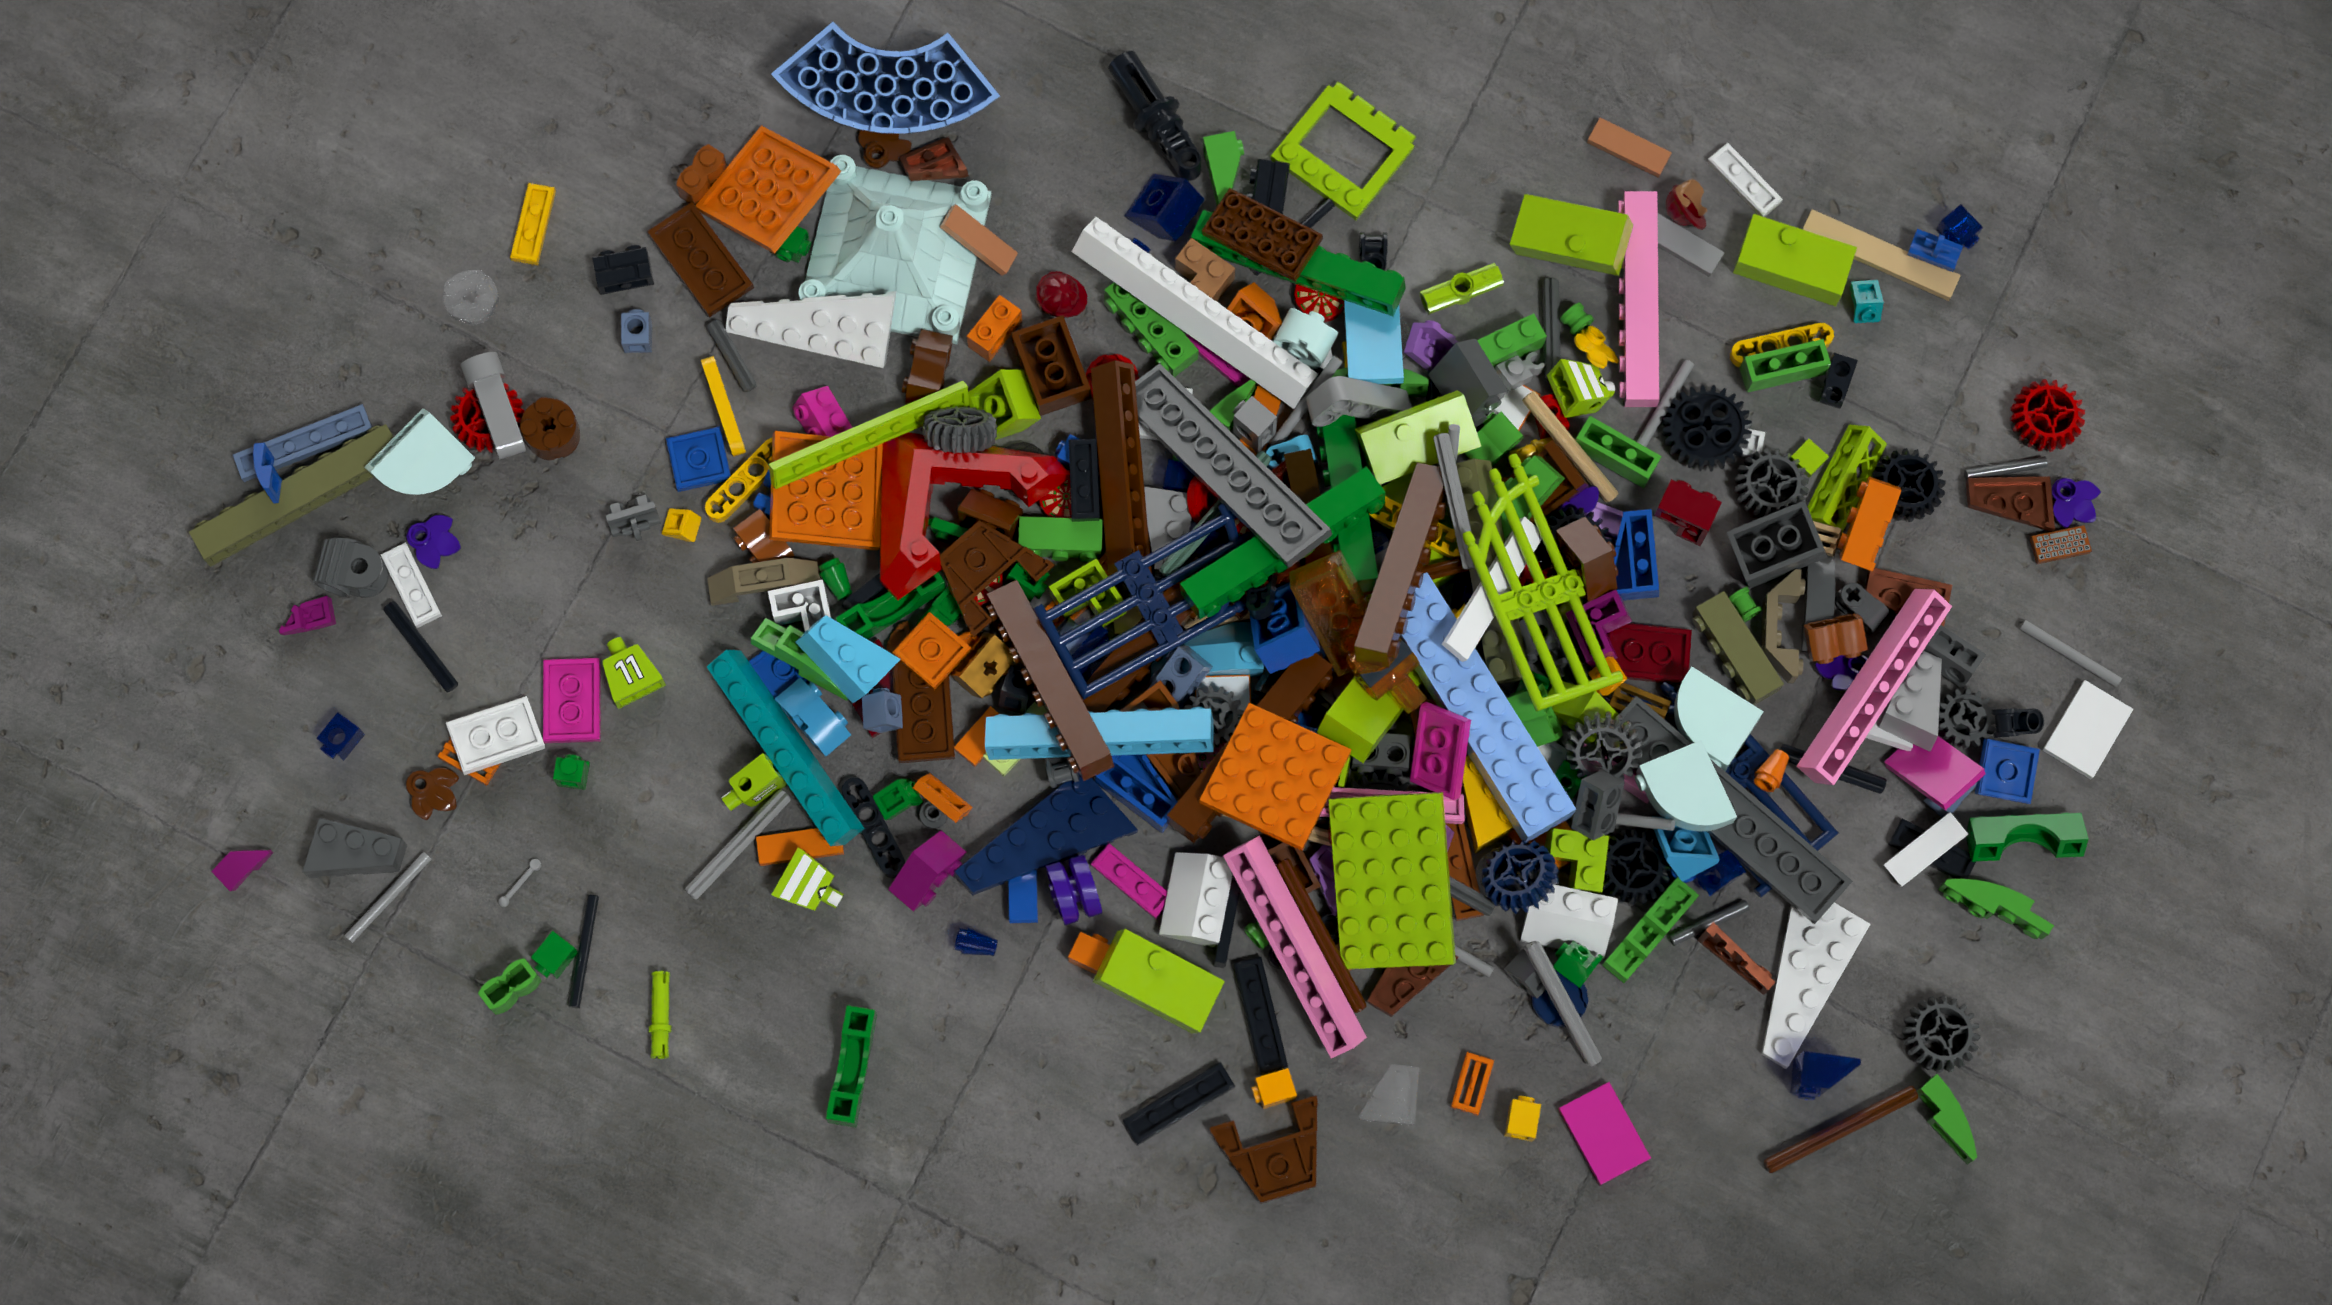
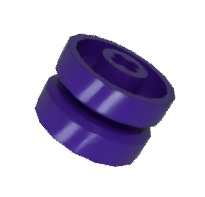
M1084 854L1069 859L1068 864L1071 877L1067 876L1066 870L1060 862L1046 866L1050 893L1064 926L1078 922L1079 911L1076 903L1079 902L1084 914L1088 918L1102 914L1099 896Z

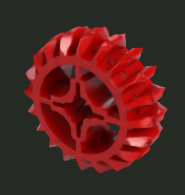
M2045 378L2042 379L2040 385L2033 381L2029 387L2024 386L2020 391L2021 394L2015 396V404L2010 408V411L2014 413L2011 415L2010 421L2017 423L2013 427V431L2022 432L2019 440L2027 438L2029 440L2028 447H2032L2034 443L2037 444L2038 452L2042 451L2045 446L2050 453L2055 450V447L2062 450L2065 448L2066 443L2071 445L2075 441L2074 437H2078L2081 434L2080 427H2083L2085 424V420L2081 418L2084 416L2085 410L2078 408L2082 404V400H2074L2073 398L2076 395V391L2068 393L2066 391L2068 388L2067 384H2064L2061 388L2058 387L2057 379L2053 380L2050 385ZM2040 398L2039 408L2028 411L2029 402ZM2067 420L2066 429L2055 433L2057 423Z
M504 383L503 385L517 425L520 427L521 417L525 412L521 408L523 402L517 398V392L515 390L509 391L508 384ZM463 388L462 391L465 396H456L455 400L459 405L451 406L452 412L455 413L450 416L451 422L455 424L452 429L454 433L459 434L458 439L460 442L466 441L468 448L471 449L476 445L477 451L482 452L485 446H487L488 451L492 453L494 445L490 433L480 434L488 430L475 390L469 391L467 388ZM474 407L476 413L471 418L472 422L467 425L468 413Z

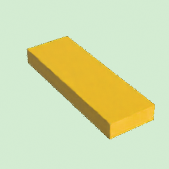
M528 183L510 256L511 261L538 265L556 194L555 187Z

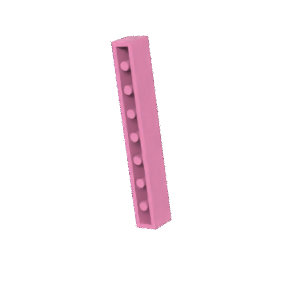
M1625 191L1623 201H1618V213L1627 214L1634 226L1621 267L1623 268V278H1619L1618 293L1623 294V304H1619V320H1624V330H1619V346H1624V356H1619V372H1624V382L1619 383V398H1624V407H1657L1659 402L1657 191Z
M1934 589L1913 590L1797 764V767L1814 783L1834 785L1952 608Z
M1260 835L1237 846L1223 855L1330 1058L1355 1048L1367 1037Z

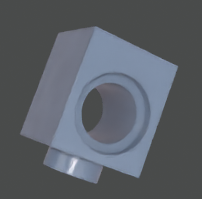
M634 309L628 313H621V344L625 353L652 352V320L649 312ZM636 326L643 327V330L638 334L630 333L631 329Z
M887 688L874 689L872 694L862 697L864 729L883 733L903 728L901 695L891 693Z

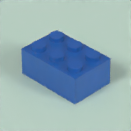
M1298 579L1276 588L1274 610L1269 617L1255 620L1250 616L1254 649L1270 674L1283 670L1289 665L1301 659L1309 658L1320 651L1313 603Z

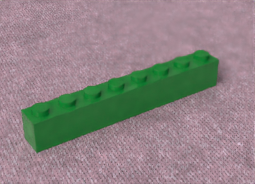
M1202 211L1191 238L1220 258L1394 317L1406 289L1405 278L1400 273L1394 270L1385 271L1376 268L1370 262L1363 261L1361 263L1352 260L1346 254H1334L1318 246L1296 282L1203 236L1202 229L1214 211Z
M1342 415L1330 425L1317 427L1318 439L1324 438L1325 446H1320L1322 463H1328V470H1323L1325 487L1331 486L1333 488L1362 470L1358 438L1355 432V417ZM1368 513L1353 528H1345L1338 532L1339 543L1334 544L1335 559L1342 562V568L1337 569L1339 585L1345 584L1346 595L1373 591L1378 578Z
M1366 466L1306 505L1331 529L1332 536L1324 541V544L1335 539L1338 532L1345 528L1351 529L1356 526L1361 518L1368 513L1375 514L1381 510L1385 503L1386 492ZM1255 536L1180 583L1181 595L1199 620H1201L1205 616L1211 617L1215 615L1224 604L1229 601L1235 602L1239 600L1245 591L1253 586L1255 588L1261 586L1270 575L1275 572L1281 573L1288 567ZM1313 549L1311 552H1309L1307 555H1305L1303 558H1305V557H1307L1308 555H1310V554L1314 551V549Z

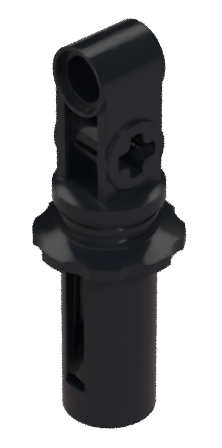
M1126 51L1118 55L1111 61L1108 70L1137 113V119L1134 122L1135 129L1139 130V132L1148 131L1150 140L1159 144L1164 156L1171 162L1180 178L1186 181L1195 180L1201 173V155L1194 146L1188 132L1182 126V118L1176 114L1179 108V101L1173 96L1164 97L1134 51ZM1131 77H1134L1139 87L1141 88V90L1143 91V93L1145 94V96L1151 104H1148V102L1146 101V99L1144 98L1141 91L1139 90V88L1137 87V85ZM1188 161L1195 163L1193 166L1183 165V163Z

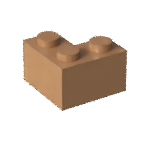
M1193 238L1188 241L1175 258V270L1188 278L1192 285L1215 301L1220 299L1235 279V267Z

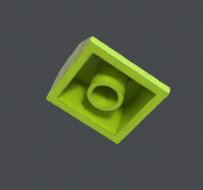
M1001 369L968 392L970 408L984 410L996 418L997 437L995 440L1022 432L1041 419L1024 370Z

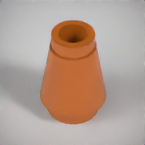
M1779 749L1774 750L1773 754L1755 772V785L1766 792H1774L1775 789L1779 788L1789 760L1788 754Z

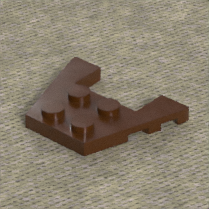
M981 521L974 524L940 554L942 571L973 638L993 621L974 598L1013 563L1017 562L1035 583L1055 566L1048 559L1040 557L1034 551L1019 545L1006 535Z
M1316 1095L1291 1103L1300 1131L1298 1133L1243 1149L1234 1120L1209 1128L1210 1134L1260 1204L1316 1187L1318 1106Z

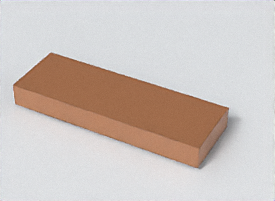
M1599 118L1587 141L1588 144L1658 178L1672 152L1602 118Z
M957 204L951 206L940 226L941 229L1001 276L1007 274L1018 252Z

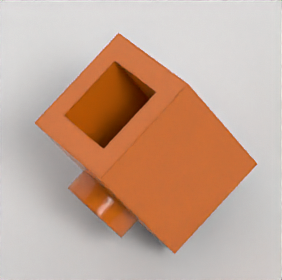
M1080 932L1068 956V962L1096 974L1110 947L1107 944L1108 940L1095 933L1091 937Z

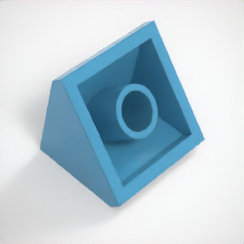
M1676 825L1673 831L1654 829L1666 861L1682 882L1716 865L1720 860L1711 837L1706 831H1691Z

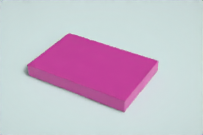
M600 658L543 660L544 743L601 742Z
M1429 702L1420 704L1410 782L1433 792H1443V796L1452 800L1460 798L1471 725L1470 719Z
M1939 736L1931 751L1913 744L1911 751L1898 749L1884 761L1887 769L1945 811L1985 775L1983 767Z
M1610 1082L1558 1109L1599 1186L1651 1159Z

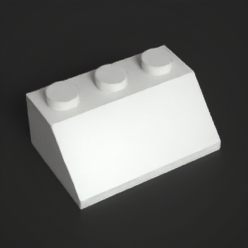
M1175 853L1159 930L1160 936L1208 947H1214L1219 943L1233 875L1224 857L1200 853Z
M1553 885L1555 894H1546L1548 902L1541 900L1538 902L1539 909L1530 906L1528 913H1525L1520 941L1527 943L1538 941L1542 946L1558 950L1564 942L1570 945L1572 941H1575L1577 944L1585 946L1593 956L1597 957L1600 954L1603 956L1602 959H1604L1614 923L1618 898Z

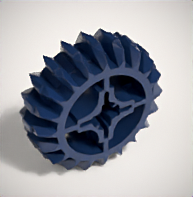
M1512 840L1509 847L1502 844V851H1493L1494 859H1486L1487 868L1482 869L1484 876L1482 885L1485 888L1487 897L1491 899L1495 906H1500L1505 912L1511 908L1512 912L1517 914L1520 908H1522L1524 912L1528 913L1530 906L1539 909L1538 902L1541 900L1548 902L1546 894H1555L1553 885L1558 884L1557 874L1559 870L1553 855L1549 853L1544 845L1540 847L1535 840L1531 844L1529 842L1525 843L1522 840L1519 845L1516 841ZM1517 871H1519L1520 874H1521V876L1523 877V879H1524L1523 882L1521 881V879H1520L1519 876L1517 875V873H1516Z

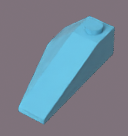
M1232 622L1206 631L1181 645L1189 646L1213 666L1206 676L1250 675V677H1261L1263 674V662L1254 649L1251 622ZM1168 653L1161 661H1154L1151 664V677L1157 670H1162L1165 666ZM1185 658L1182 662V669L1187 673L1190 664Z

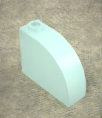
M422 408L364 468L381 483L395 491L419 495L437 491L451 483L459 474H465L471 468V462L475 457L430 412Z
M1694 667L1690 668L1683 679L1674 705V718L1678 732L1692 744L1702 740L1710 759L1724 771L1727 770L1764 712Z
M1702 740L1639 765L1636 771L1637 775L1635 776L1639 790L1641 792L1645 791L1650 803L1663 818L1674 819L1676 826L1691 831H1711L1732 824L1737 818Z

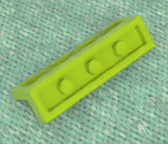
M1848 425L1807 506L1813 521L1840 528L1843 533L1847 525L1846 520L1851 507L1855 508L1860 499L1856 497L1861 481L1867 482L1868 476L1871 477L1887 445L1870 426ZM1870 441L1875 444L1871 455L1868 453ZM1861 463L1862 473L1860 477L1857 478L1856 469L1858 465ZM1850 486V497L1848 501H1845V491ZM1838 509L1839 519L1835 524L1831 519Z

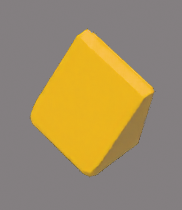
M669 509L662 535L695 542L701 517L691 510Z

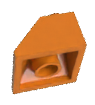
M1254 282L1239 290L1227 310L1240 317L1244 322L1264 334L1270 340H1272L1282 324L1275 300Z

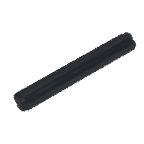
M395 601L387 604L383 608L384 612L447 693L454 690L458 686V682Z
M1782 744L1779 749L1788 754V762L1794 765L1799 763L1806 752L1787 744ZM1848 765L1838 778V780L1879 794L1884 791L1887 780L1883 777Z

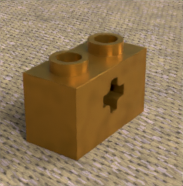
M986 632L982 634L972 646V650L950 673L972 696L982 699L994 691L995 683L998 679L1008 673L1010 665H1014L1009 647L995 634Z

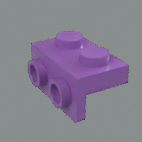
M1426 320L1425 323H1413L1404 353L1430 373L1458 341L1455 340L1456 337L1444 331L1439 323Z

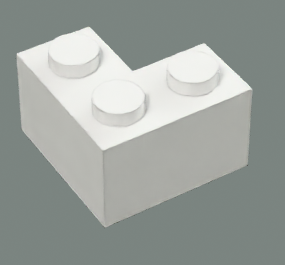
M823 580L768 591L773 618L778 625L803 621L806 632L825 615L831 618Z

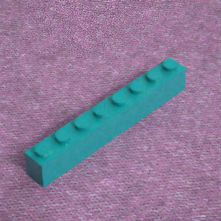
M725 650L706 666L830 846H844L865 828L784 711L774 700V697L741 650Z

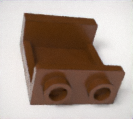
M1554 440L1544 445L1545 449L1536 455L1542 457L1565 478L1541 506L1545 519L1589 486ZM1513 473L1507 478L1503 477L1501 479L1502 482L1505 483L1511 477L1514 479L1515 474ZM1531 517L1529 521L1536 525L1533 517Z

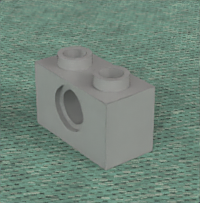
M1253 396L1247 402L1243 400L1236 406L1233 411L1235 414L1233 433L1258 453L1276 435L1277 416Z

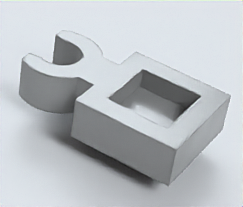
M1536 352L1529 353L1524 361L1517 355L1496 365L1495 370L1509 392L1531 382L1533 375L1542 373L1545 363L1539 365L1532 363L1537 357Z

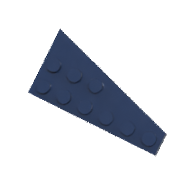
M1079 774V782L1071 780L1063 783L954 871V875L973 896L1002 885L1008 880L1028 875L1032 871L1047 865L1068 860L1086 853L1087 850L1107 845L1124 836L1136 834L1138 829L1092 778L1083 781Z

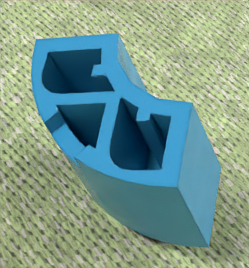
M799 678L774 700L813 746L826 757L851 736L845 727L848 722L839 711L832 712L820 698L822 693L813 682L807 685Z

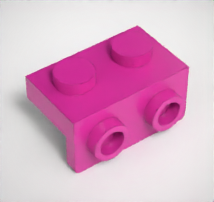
M828 386L802 393L792 406L794 415L801 423L806 434L832 437L853 428Z

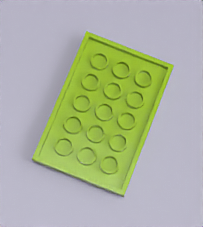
M1443 792L1328 799L1340 955L1347 969L1454 965L1456 958Z

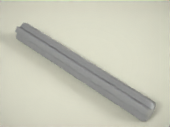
M1441 433L1434 436L1433 440L1462 568L1473 569L1475 566L1462 535L1467 531H1471L1453 447L1450 435L1448 433Z
M779 789L690 882L685 889L686 892L693 899H698L790 802V796L785 791Z
M1538 941L1530 942L1525 946V951L1585 1063L1588 1066L1596 1065L1602 1060L1598 1049L1541 943Z

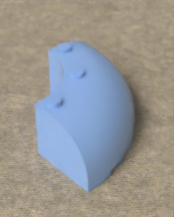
M832 22L771 73L785 90L817 113L850 127L878 133L906 134L942 128L968 118L1000 97L998 92L949 33H946L931 44L914 50L885 51L857 42L847 35L839 25Z

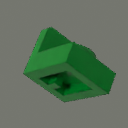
M897 779L872 796L885 820H891L909 807L918 806L923 803L920 793L913 789L916 784L911 779Z

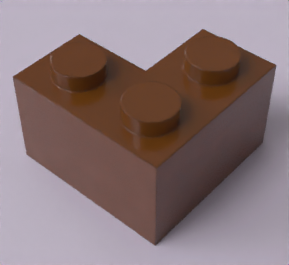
M1583 517L1556 530L1558 549L1571 564L1572 570L1575 569L1578 576L1581 577L1586 593L1583 597L1588 602L1617 589L1616 576H1618V570L1614 563L1616 551L1611 542H1606L1603 539L1596 525H1592L1586 517Z

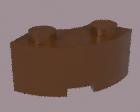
M921 329L918 340L913 339L910 349V355L914 356L910 376H905L902 386V393H906L905 405L944 389L945 372L947 367H949L952 335Z

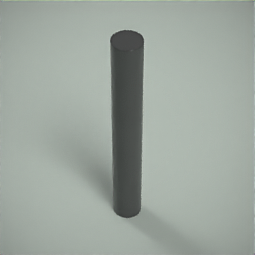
M2046 457L1967 469L1964 471L1966 480L1968 478H1985L2045 468L2048 466Z
M1745 900L1738 902L1670 935L1671 943L1675 946L1706 931L1712 922L1719 925L1750 910L1748 903Z

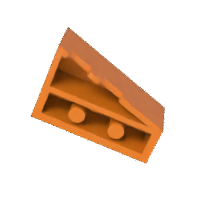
M1868 476L1867 482L1861 481L1856 497L1860 498L1857 508L1851 507L1846 520L1847 523H1850L1847 534L1841 533L1836 547L1840 549L1839 555L1842 561L1870 571L1874 570L1876 565L1874 560L1879 547L1881 548L1883 545L1884 534L1888 524L1891 522L1902 491L1900 487Z

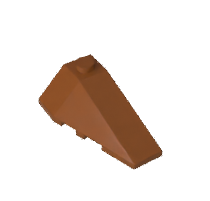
M1160 680L1120 711L1131 712L1137 709L1158 711L1165 708L1180 710L1178 702ZM1195 753L1146 754L1179 799L1182 798L1201 774Z

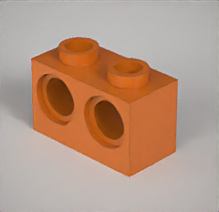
M999 295L967 335L968 347L990 362L1012 335L1011 332H1014L1022 322L1021 309Z

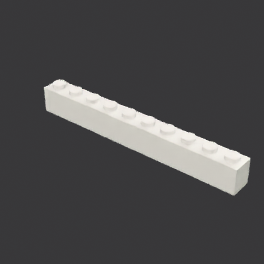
M1095 217L1083 229L1072 250L1075 255L1295 409L1317 378V372L1099 218Z

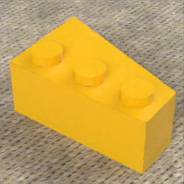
M1467 756L1461 794H1464L1467 822L1476 854L1507 836L1508 833L1515 829L1472 760Z

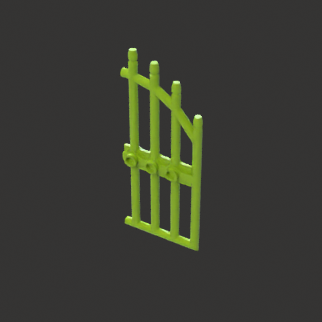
M1514 453L1508 456L1511 467L1514 469L1513 472L1518 484L1507 491L1499 471L1496 468L1490 470L1489 477L1491 482L1494 483L1493 487L1499 499L1490 511L1485 504L1482 493L1480 491L1473 493V501L1477 506V511L1483 523L1478 545L1475 543L1476 540L1471 531H1467L1462 535L1534 708L1538 712L1623 681V675L1620 671L1613 673L1610 671L1579 598L1586 595L1583 581L1575 569L1567 570L1533 491V488L1539 485V479L1536 475L1527 477L1524 467L1521 466L1520 458ZM1522 494L1556 570V576L1544 578L1512 503L1514 499ZM1503 511L1534 580V583L1523 587L1495 525ZM1490 541L1511 588V591L1500 595L1485 563ZM1569 601L1601 677L1588 681L1556 605ZM1546 609L1577 681V686L1565 689L1533 613ZM1523 617L1551 682L1554 694L1542 698L1510 621Z

